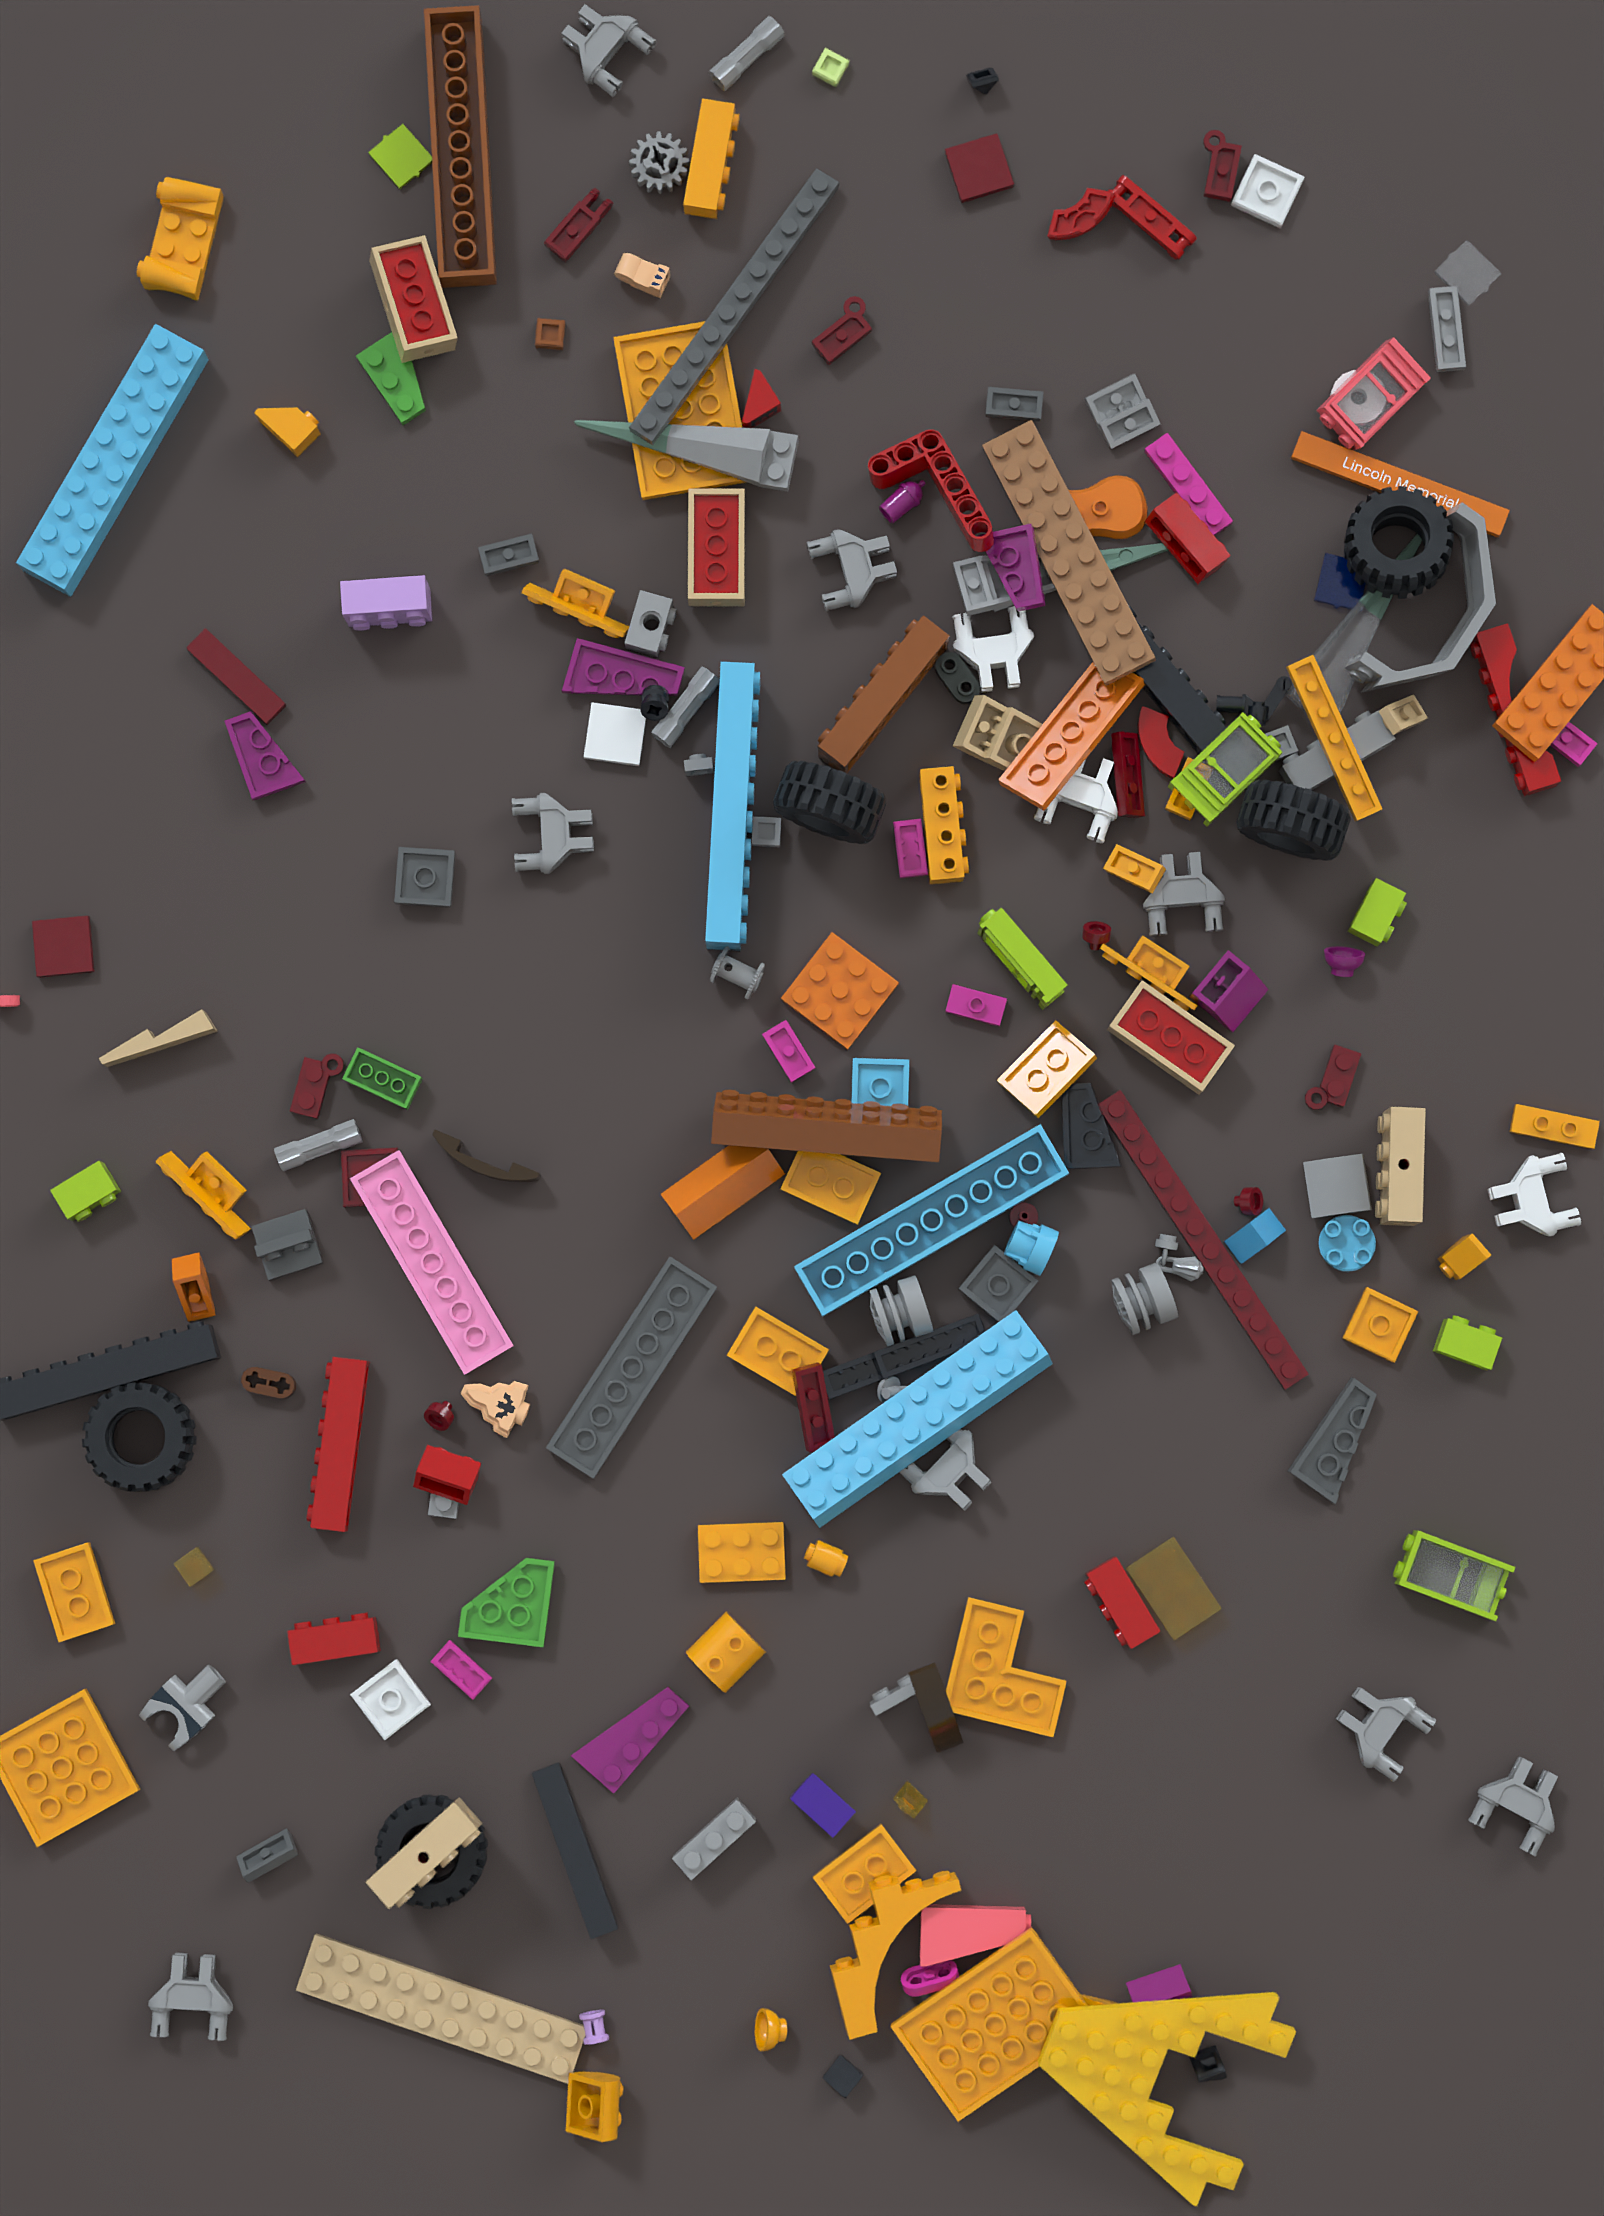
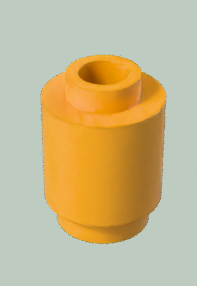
M817 1540L815 1544H809L804 1559L808 1560V1567L831 1577L833 1575L840 1577L847 1563L848 1555L843 1554V1550Z

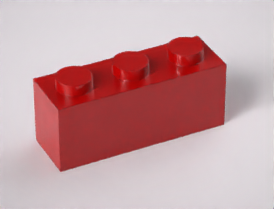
M1177 492L1154 508L1144 521L1197 584H1200L1220 569L1231 556L1227 552L1225 545L1216 539L1210 532L1207 524L1199 519L1189 503L1182 499Z
M1116 1556L1085 1573L1088 1580L1084 1581L1090 1594L1092 1596L1097 1594L1103 1603L1099 1606V1609L1107 1621L1113 1620L1117 1627V1630L1113 1632L1121 1646L1127 1644L1128 1648L1132 1649L1161 1632Z
M368 1612L351 1615V1621L340 1622V1617L322 1619L323 1625L312 1626L311 1621L295 1623V1629L287 1631L292 1665L381 1651L376 1617L369 1618Z

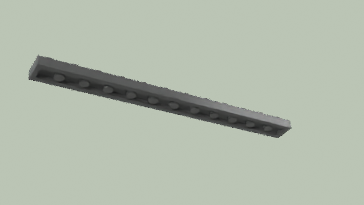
M817 168L629 426L630 432L649 444L654 445L840 186L837 180Z

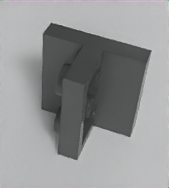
M307 1209L251 1226L257 1243L254 1246L256 1255L262 1259L269 1281L323 1263Z

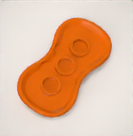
M1119 475L1110 476L1089 488L1069 490L1092 537L1102 536L1113 539H1126L1137 534L1145 525L1144 521L1147 519L1146 499L1141 487L1132 478Z

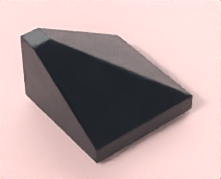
M1216 2045L1197 2051L1195 2057L1189 2056L1198 2082L1227 2078Z

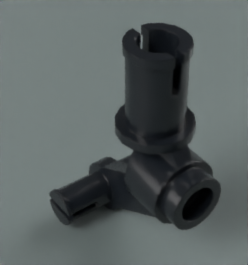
M1287 676L1278 678L1265 702L1253 701L1246 694H1242V697L1217 695L1216 711L1227 713L1243 712L1247 717L1252 715L1261 726H1266V720L1270 719L1285 694L1291 690L1292 681Z

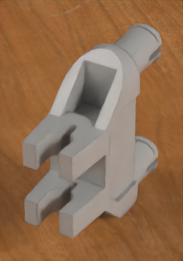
M584 5L578 12V15L581 16L579 21L591 30L590 33L585 37L568 25L561 33L564 37L562 40L580 55L585 82L597 84L609 93L611 97H614L617 94L615 90L619 92L623 82L604 70L608 62L625 42H631L643 51L645 55H648L651 52L649 48L653 50L657 40L638 28V21L633 17H602L587 5Z
M837 529L833 530L829 537L807 542L811 559L834 552L836 555L838 554L847 584L843 590L822 594L826 612L847 605L858 608L875 583L897 577L894 561L872 567L870 561L872 556L889 552L890 545L887 536L864 541L848 532Z
M540 793V795H537V798H512L513 816L538 814V817H541L542 850H540V853L515 854L516 872L541 870L544 874H549L571 853L594 852L593 837L571 838L570 826L593 825L591 810L568 811L546 793Z
M1200 852L1188 853V875L1175 876L1173 854L1161 855L1159 858L1160 864L1166 870L1153 894L1151 893L1143 903V909L1148 912L1149 936L1154 937L1158 935L1157 925L1159 936L1168 934L1165 910L1167 908L1201 906L1204 908L1205 932H1213L1214 925L1215 932L1223 931L1221 906L1224 905L1225 897L1202 874Z
M960 1429L947 1438L951 1443V1447L928 1471L923 1472L913 1462L907 1466L908 1469L904 1468L899 1473L912 1484L913 1493L949 1496L966 1511L972 1502L957 1488L968 1475L983 1491L992 1482L975 1466L972 1433L969 1430Z
M1357 1687L1352 1697L1369 1708V1712L1360 1722L1346 1711L1341 1710L1336 1720L1354 1732L1363 1766L1370 1769L1374 1767L1394 1782L1398 1775L1389 1768L1391 1767L1396 1772L1401 1773L1404 1767L1383 1753L1384 1746L1402 1721L1407 1720L1426 1735L1431 1728L1425 1725L1422 1720L1434 1726L1436 1719L1415 1706L1416 1702L1412 1697L1378 1700L1364 1689Z
M1518 1756L1508 1777L1479 1788L1477 1793H1479L1478 1797L1480 1799L1468 1821L1485 1829V1825L1495 1806L1501 1805L1530 1821L1531 1827L1519 1848L1536 1857V1853L1546 1834L1553 1833L1555 1829L1548 1797L1558 1776L1543 1769L1532 1790L1523 1785L1533 1763Z
M175 1953V1955H172L171 1979L148 2002L150 2010H153L150 2036L157 2037L160 2034V2037H169L170 2011L173 2009L208 2011L210 2013L208 2039L215 2040L217 2038V2041L227 2040V2016L233 2011V2004L214 1978L216 1955L204 1954L201 1956L199 1977H186L188 1953Z

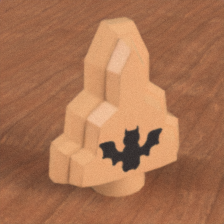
M516 1381L510 1385L497 1383L492 1387L480 1383L464 1385L461 1395L470 1406L481 1410L483 1419L493 1425L494 1432L505 1438H508L515 1423L523 1425L530 1408V1404L524 1402L529 1385Z

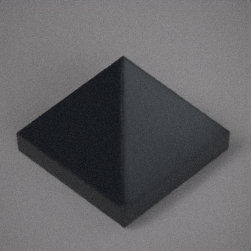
M991 67L966 75L971 86L985 95L999 81L998 75Z

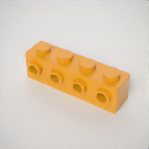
M702 98L683 204L684 214L717 219L718 210H724L726 194L722 193L723 183L728 184L730 167H726L728 157L733 158L735 141L731 140L732 131L738 130L740 114H735V104Z
M954 766L920 769L919 778L930 884L963 882L964 874L969 873L968 857H962L961 846H966L965 829H960L959 818L964 817L962 801L957 802L956 791L961 790L960 774H954Z

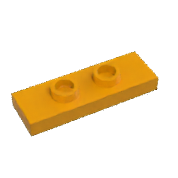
M1515 1104L1509 1132L1593 1150L1595 1149L1600 1121Z

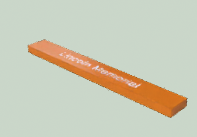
M1303 431L1300 433L1291 456L1292 460L1381 493L1383 488L1391 487L1392 491L1398 490V486H1407V491L1412 492L1416 488L1422 490V495L1426 498L1431 495L1437 499L1436 506L1442 505L1446 511L1462 502L1485 518L1487 534L1497 538L1501 535L1510 511Z

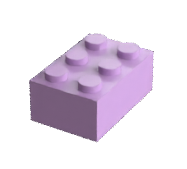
M425 575L340 581L342 615L348 626L353 627L354 630H368L372 625H381L382 628H396L399 623H409V626H423L427 621H432L430 587Z

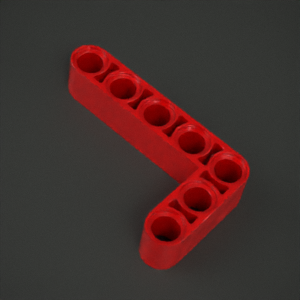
M931 429L923 431L870 458L868 470L871 483L878 489L889 488L927 469L970 547L977 552H985L993 546L992 524L945 440L938 431ZM929 446H937L934 449H927ZM904 458H912L909 461H902ZM942 467H948L945 471L939 470ZM882 469L887 470L884 473H876L877 471ZM953 489H961L959 492L956 493L950 492ZM968 510L974 511L973 513L968 515L963 514L965 511ZM980 532L986 533L984 536L981 537L975 536L977 533Z

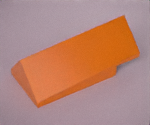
M728 1145L660 1195L692 1239L695 1240L779 1180L785 1173L768 1148Z

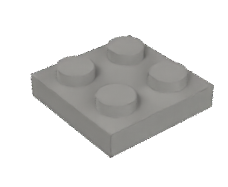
M909 1674L897 1680L899 1686L889 1691L885 1687L872 1694L874 1700L869 1703L876 1716L915 1694Z

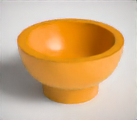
M761 2008L755 2020V2042L759 2051H768L774 2048L778 2042L786 2040L787 2023L784 2018H778L775 2012Z

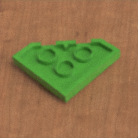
M525 1558L462 1607L458 1637L544 1647L555 1561Z

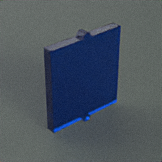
M1325 553L1314 601L1333 605L1335 609L1343 607L1359 611L1361 605L1359 601L1363 596L1365 583L1359 585L1354 580L1356 572L1353 574L1349 572L1346 566L1347 560L1344 557Z

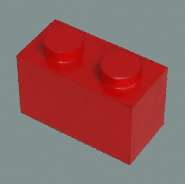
M427 1445L417 1468L413 1487L468 1505L478 1480L481 1463L470 1457H462L450 1453L443 1448Z

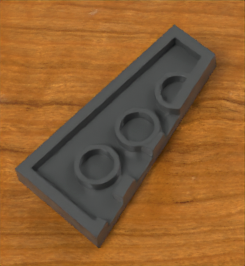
M1352 1377L1288 1469L1289 1473L1333 1504L1337 1502L1339 1489L1342 1481H1345L1348 1465L1352 1455L1355 1454L1358 1446L1357 1441L1362 1429L1366 1425L1377 1395Z

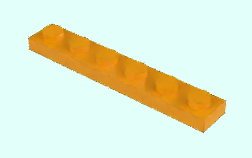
M1314 655L1287 666L1286 669L1354 820L1358 821L1382 810V806Z

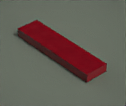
M206 628L186 647L197 660L267 725L287 706L284 701Z

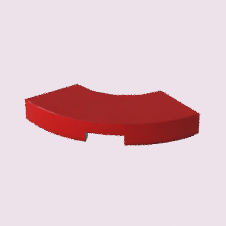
M1087 188L1083 198L1076 205L1065 210H1054L1047 237L1051 240H1066L1081 236L1092 230L1110 210L1115 198L1114 192Z
M1142 706L1138 719V737L1149 762L1162 774L1174 779L1184 751L1177 748L1169 738L1167 731L1168 716Z

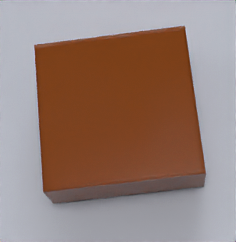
M537 318L535 348L563 350L565 320Z

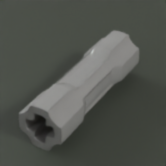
M768 16L753 30L752 34L709 71L710 77L720 89L726 91L751 64L785 36L780 24L774 18Z
M701 667L689 682L686 690L670 709L667 716L661 719L652 730V735L665 746L671 748L697 710L718 687L720 679L705 667Z
M352 1119L305 1139L276 1147L274 1152L281 1170L286 1171L317 1157L362 1143L363 1140L356 1121Z

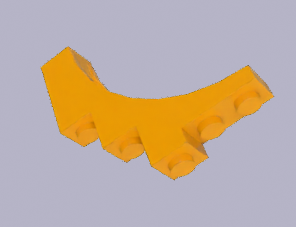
M941 1871L935 1873L933 1878L924 1881L920 1878L912 1879L905 1882V1886L902 1887L897 1877L891 1878V1875L880 1876L874 1880V1883L868 1884L877 1917H860L855 1920V1923L849 1925L857 1958L843 1957L836 1960L835 1964L829 1965L849 2040L877 2032L874 2012L875 1986L880 1966L890 1944L904 1925L918 1912L938 1899L961 1890L959 1879L955 1872Z

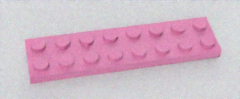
M400 1150L350 1178L463 1374L469 1373L513 1347V1343Z

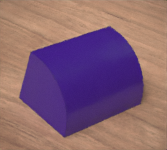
M814 1773L810 1774L790 1796V1799L832 1837L840 1831L856 1812Z

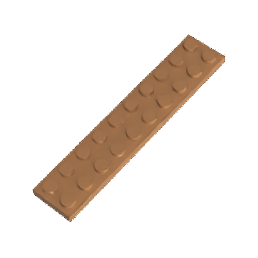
M1030 420L983 444V450L1022 525L1032 524L1034 527L1037 554L1105 686L1156 661L1146 638L1033 421Z

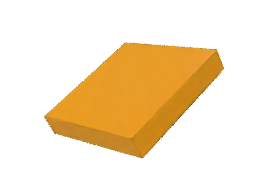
M1365 1287L1342 1339L1395 1363L1418 1311Z

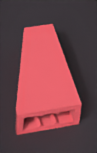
M930 1904L921 1910L920 1966H930L1006 1945L1031 1928V1914H1026L1025 1907Z

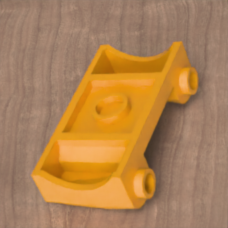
M165 177L163 182L158 183L156 197L160 199L162 209L151 254L146 256L144 261H139L137 277H140L144 289L170 291L198 301L224 195L219 188Z

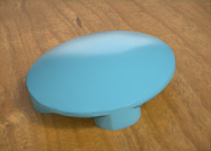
M1342 1215L1331 1219L1323 1227L1319 1236V1250L1323 1259L1331 1267L1340 1271H1355L1364 1267L1371 1260L1375 1251L1376 1241L1372 1229L1367 1221L1355 1216Z

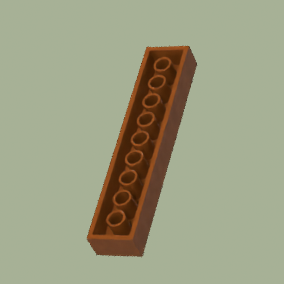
M476 5L424 9L440 284L442 288L497 285L483 29L480 7Z

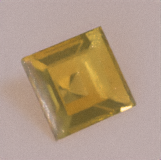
M908 1781L905 1782L893 1798L899 1809L912 1818H915L928 1802Z

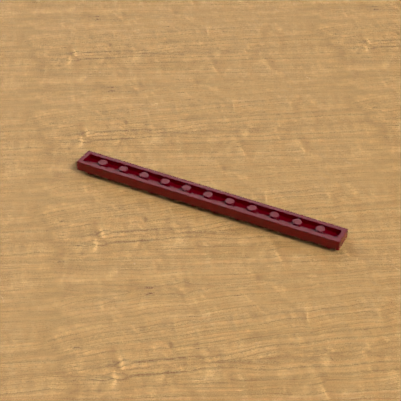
M1119 1090L1099 1103L1107 1124L1197 1260L1201 1262L1204 1267L1203 1269L1282 1388L1286 1390L1309 1375L1122 1091Z

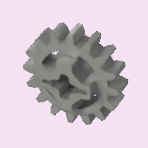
M657 132L656 138L653 139L648 133L646 134L647 141L645 143L641 140L637 141L639 150H631V156L634 157L629 160L630 167L634 168L631 171L632 177H639L637 182L640 187L646 183L647 192H651L653 187L657 188L659 194H662L664 187H667L672 192V184L675 183L681 186L682 180L680 176L687 177L688 170L685 167L689 166V158H684L688 155L687 149H680V139L672 142V134L670 133L666 138H662L661 133ZM648 151V157L643 159V163H641L644 154ZM655 155L661 163H664V170L658 163H655ZM676 163H678L676 170L670 174L671 168L675 167Z

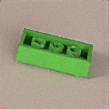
M358 1047L342 1078L344 1081L406 1110L409 1109L423 1080L421 1076Z

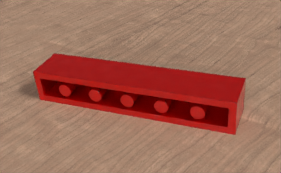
M332 1357V1363H327L325 1379H329L328 1391L324 1390L322 1396V1408H326L325 1419H320L318 1426V1436H322L321 1448H316L314 1464L318 1465L317 1476L312 1477L310 1490L311 1493H315L314 1503L309 1504L307 1511V1521L311 1522L310 1528L348 1532L370 1361Z

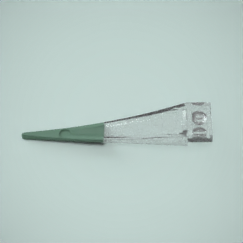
M1418 534L1395 560L1413 558L1422 541ZM1367 591L1313 654L1339 713L1344 708L1354 683V679L1349 676L1350 672L1344 667L1350 658L1354 659L1357 655L1360 654L1362 656L1365 651L1367 652L1393 595L1389 599L1382 597V592L1376 591L1373 594ZM1292 684L1285 696L1307 714L1294 684Z

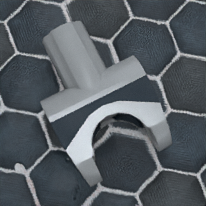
M209 1664L187 1686L174 1675L152 1696L139 1714V1717L145 1722L154 1713H158L161 1710L173 1713L178 1719L179 1724L178 1732L174 1736L175 1739L169 1744V1747L174 1752L195 1737L215 1717V1714L205 1703L226 1681Z

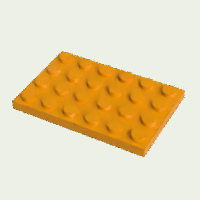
M705 321L613 337L628 422L632 423ZM727 344L669 424L742 428ZM632 443L642 500L688 493V489H711L745 483L743 480Z
M1031 1927L962 1974L952 1983L891 2023L890 2027L956 2120L960 2121L1039 2067L1038 2059L1058 2008L1088 2006V2004L1033 1927Z

